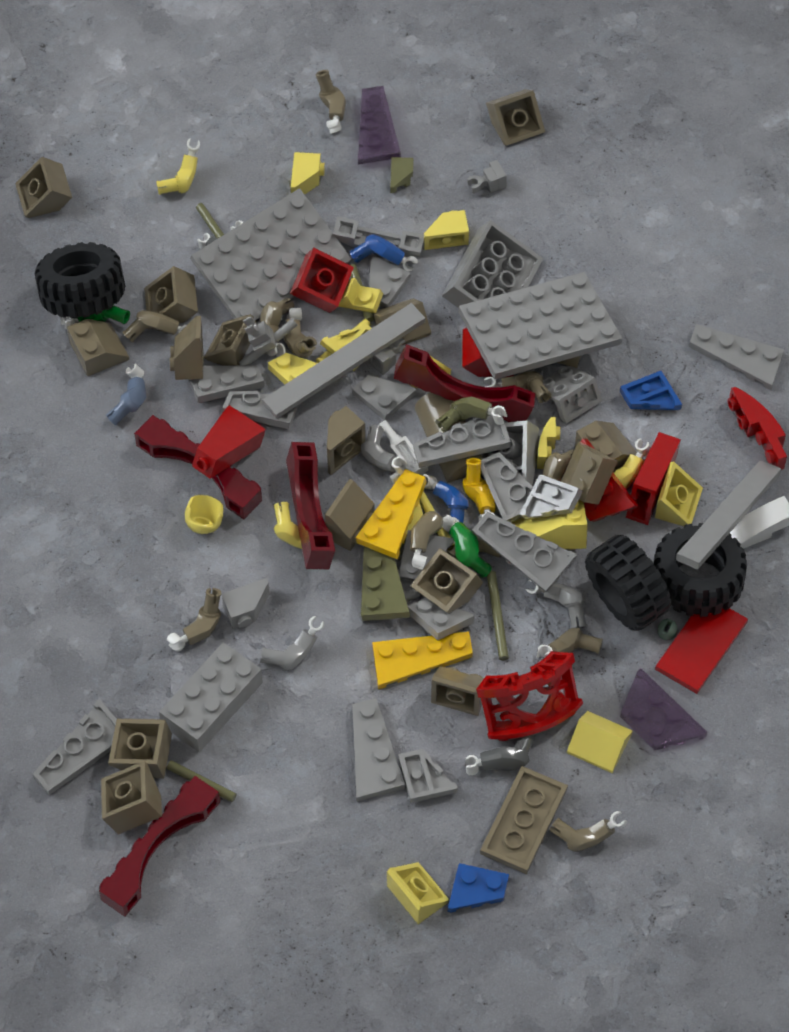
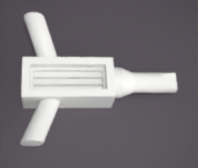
M386 420L381 422L379 426L384 429V433L390 441L392 454L396 457H404L409 464L408 466L403 465L400 468L403 471L406 469L419 475L426 473L428 466L418 467L413 445L408 438L397 435ZM397 472L393 473L390 476L391 482L395 484L401 475Z

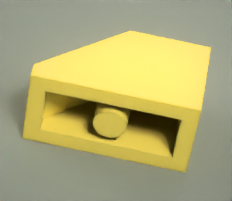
M294 152L291 193L300 188L305 195L319 185L320 176H324L325 163H321V154Z
M453 210L442 213L424 233V250L469 245V228L465 210Z

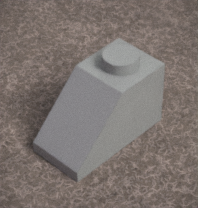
M267 578L221 594L223 608L232 629L247 627L256 621L270 594Z

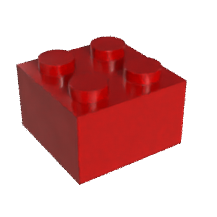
M313 247L305 255L290 294L331 313L339 306L354 267Z

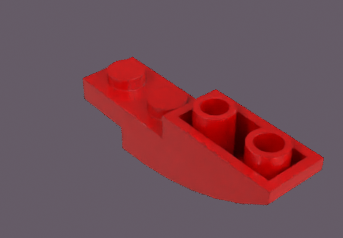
M737 387L731 388L727 402L730 410L734 411L737 416L740 429H744L747 437L755 435L757 443L760 446L762 445L765 450V457L769 464L777 466L781 470L784 469L787 455L783 449L786 434L780 424L755 398Z

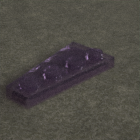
M378 86L362 89L358 165L390 160L392 157H401L384 87Z

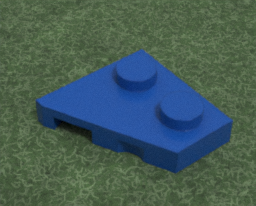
M662 371L620 386V393L630 409L680 410L682 408L681 401Z
M459 863L448 905V912L453 913L456 912V909L469 906L476 908L486 903L503 902L509 874Z

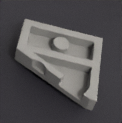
M373 255L371 257L369 287L381 289L383 296L379 306L386 308L391 306L407 284L411 273Z
M368 375L352 389V394L385 421L416 395V389Z
M427 598L408 606L410 617L436 640H440L474 623V615L472 613L457 608L448 614Z

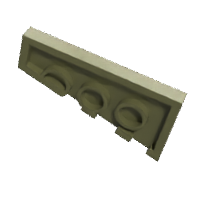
M364 546L361 602L362 621L411 618L395 559Z

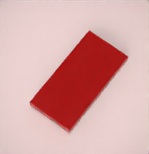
M730 608L728 610L722 609V612L716 615L710 613L707 617H700V614H694L689 618L656 664L655 670L698 694L747 624L748 618Z

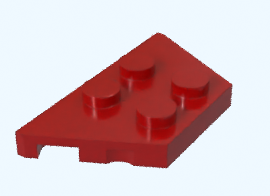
M583 438L580 441L588 445L589 447L595 449L588 439ZM614 473L610 477L599 505L584 502L586 517L592 522L602 520L607 516L618 515L620 512L628 509H636L639 506Z

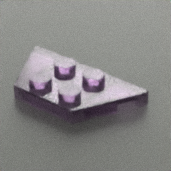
M641 668L637 671L620 717L654 750H659L669 745L684 744L686 740L698 737L701 740L707 737V731Z

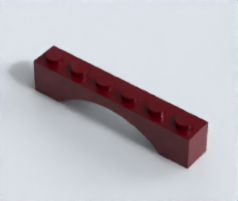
M408 344L405 345L395 366L394 379L420 388L423 391L439 395L447 400L456 401L461 398L475 397L492 403V408L497 405L502 406L507 414V417L503 416V419L507 422L526 421L534 408V392L516 385L483 387L463 382L442 370L433 361L428 352Z
M154 415L134 433L136 446L153 458H170L193 464L196 450L200 445L189 440L182 431L173 429L166 420L158 419ZM228 467L212 477L224 497L226 508L243 520L262 502V491L259 484L253 480L249 481L238 469Z
M291 442L286 464L305 568L329 570L334 557L335 547L332 532L328 530L324 522L320 506L318 459L315 443Z
M194 776L190 782L186 781L182 785L174 801L170 800L166 804L162 817L151 822L145 836L138 838L133 844L129 855L119 860L114 873L110 877L107 876L103 879L99 886L101 901L126 917L141 899L144 871L156 849L168 837L180 829L205 821L220 803L219 791L197 776Z

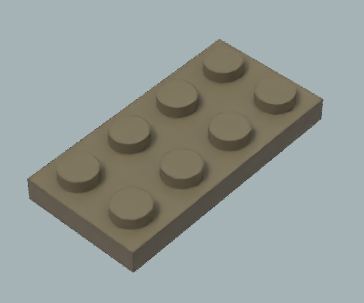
M521 766L480 849V854L527 874L566 794L568 785Z

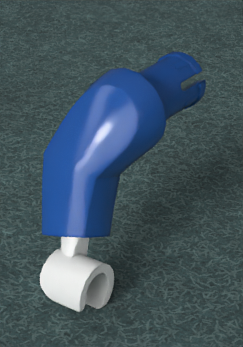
M374 234L366 236L364 243L350 250V254L356 263H359L372 253L378 254L396 265L403 263L406 271L413 270L412 267L408 266L407 261H412L415 264L418 263L415 257H404L405 252Z
M423 474V476L428 478L425 489H434L433 494L445 501L446 506H449L448 508L451 509L450 516L457 518L459 522L463 523L464 511L469 508V502L465 495L454 486L444 481L437 483V479L434 476Z

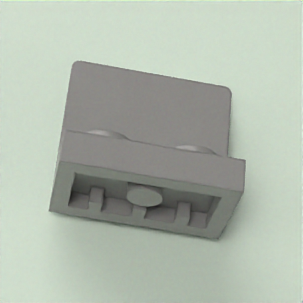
M572 366L562 367L556 374L543 379L544 386L551 393L550 400L555 402L560 419L565 423L570 422L603 401L596 378Z

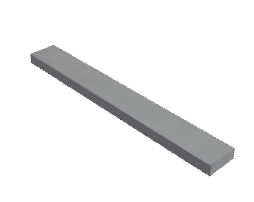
M410 303L263 398V404L278 419L424 324L425 317Z
M760 460L677 553L676 561L699 569L780 476L781 468Z

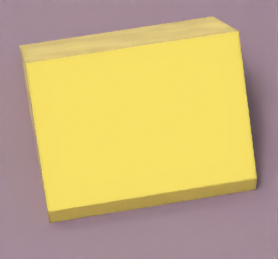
M674 461L670 462L658 498L655 518L684 526L691 524L703 487Z
M587 711L578 720L567 753L613 773L633 730Z
M419 862L389 868L387 871V887L417 924L424 921L450 901Z

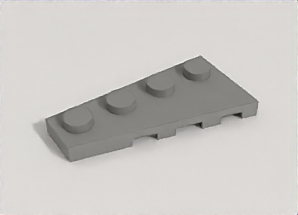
M698 324L695 326L689 344L690 348L712 360L718 359L726 364L727 368L733 371L737 369L746 374V378L763 383L764 387L769 390L772 389L784 353V349Z
M491 415L486 420L472 417L473 420L462 425L461 423L453 425L449 431L444 433L438 432L414 443L413 450L418 467L422 468L510 448L511 441L505 422L502 425H497Z
M489 512L472 529L475 535L545 592L551 588L577 557L576 553L565 550L553 542H548L536 536V534L525 531L515 524Z
M374 698L352 704L356 802L405 789V783L377 699Z
M100 699L94 704V708L88 715L85 714L74 731L68 733L59 748L53 750L33 773L34 779L48 795H51L111 751L117 719Z

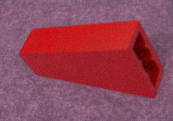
M227 406L198 446L192 467L211 479L260 448L266 429L232 406Z
M661 432L658 433L633 484L631 496L639 506L633 510L628 509L625 518L645 525L649 524L670 462H675L681 439Z

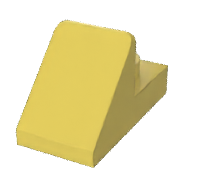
M351 278L347 283L338 307L376 313L383 292L381 289L360 286L356 278Z

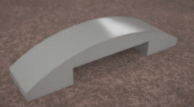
M337 216L333 237H336L337 240L356 248L365 242L366 236L374 234L405 252L404 257L418 256L421 253L424 240L423 234L404 230L402 235L359 227V221Z

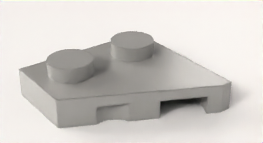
M539 474L519 515L524 519L572 513L582 491L572 485Z
M408 530L399 577L400 579L415 581L422 570L412 566L415 552L410 551L411 531ZM437 535L429 537L427 551L420 554L427 557L424 568L439 548L446 552L449 547L451 548L454 540Z
M423 749L398 754L410 803L458 793L456 783H452L443 774L444 771L438 764L431 761V757Z

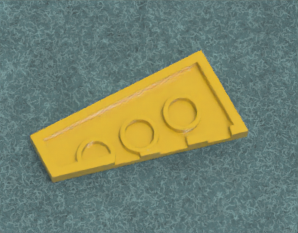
M405 469L355 537L357 544L398 559L399 549L405 541L407 528L412 523L414 517L413 512L419 504L427 483L425 476Z
M469 631L452 633L440 640H436L433 636L372 642L378 690L385 688L386 685L397 681L400 683L408 680V677L419 673L423 675L429 673L431 669L440 666L446 667L473 656Z

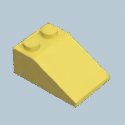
M578 500L573 512L569 514L530 519L521 517L511 522L525 531L534 533L548 542L559 545L563 549L587 548V520L584 502Z

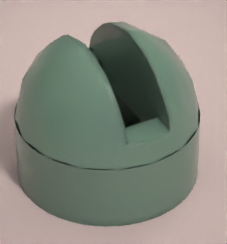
M668 618L662 620L657 630L659 637L664 640L675 638L678 630L676 622ZM667 625H669L670 628H669L668 632H665V631H664L665 627H666Z

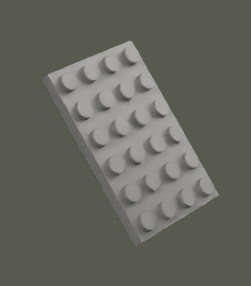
M300 188L195 252L190 257L231 316L236 319L251 314L255 322L260 320L262 309L268 302L273 301L277 303L285 298H290L291 300L295 298V296L290 294L305 255L313 247L347 264L352 260L337 238L333 237L332 231Z
M585 272L460 305L458 310L494 380L617 346L622 343L623 339Z

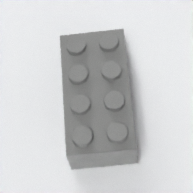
M223 642L159 711L160 720H166L171 733L200 753L263 683L262 669Z

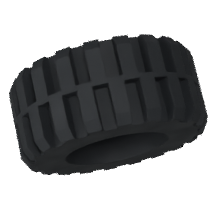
M80 242L76 245L69 244L61 249L53 250L51 254H46L39 261L34 273L42 306L51 314L62 318L70 317L74 319L82 316L86 318L92 314L98 315L105 309L109 310L113 307V304H117L120 301L126 287L119 255L112 248L101 243L97 245L95 242H89L88 244Z
M691 523L684 525L682 529L680 527L673 529L671 534H666L662 538V542L658 543L656 553L654 554V566L659 570L662 579L667 585L666 588L670 593L673 610L679 613L681 611L686 612L688 616L700 614V617H707L710 613L716 615L721 613L722 609L728 610L733 606V602L738 601L744 589L747 570L746 553L740 547L741 543L735 537L732 539V534L730 533L705 561V563L714 566L720 572L719 574L710 578H694L685 574L679 568L683 563L676 561L677 553L704 523H698L697 526H693Z
M615 535L588 553L585 559L587 575L608 610L625 627L634 631L642 630L669 611L671 599L670 593L666 588L667 585L652 560L648 558L642 548L638 547L635 541L630 540L629 537L624 535Z

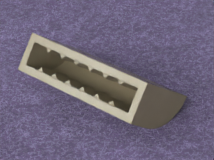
M431 392L420 398L415 405V411L427 437L438 432L444 433L441 430L443 427L439 429L435 421L449 411L451 403L454 402ZM459 420V421H457L454 425H456V424H458V423H461V425H462V424L466 423V421H463V420L460 421V420ZM481 454L439 463L446 482L449 483L465 478L467 474L466 460L469 458L482 460Z

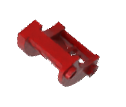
M551 651L543 660L530 667L531 672L520 676L518 672L506 675H486L476 691L478 698H481L488 728V739L507 741L512 738L533 735L550 729L573 716L583 704L582 698H578L572 665L575 662L574 653ZM537 689L541 694L548 695L545 704L537 714L518 708V706L526 701L529 691ZM491 698H496L500 704L493 705ZM502 712L500 714L502 721H496L495 713Z

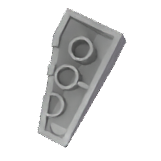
M528 420L505 423L511 447L488 452L486 455L489 457L500 452L522 477L533 485L538 455L539 428Z

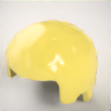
M194 495L190 498L185 509V522L193 532L208 534L216 531L221 525L223 504L219 500L208 495Z

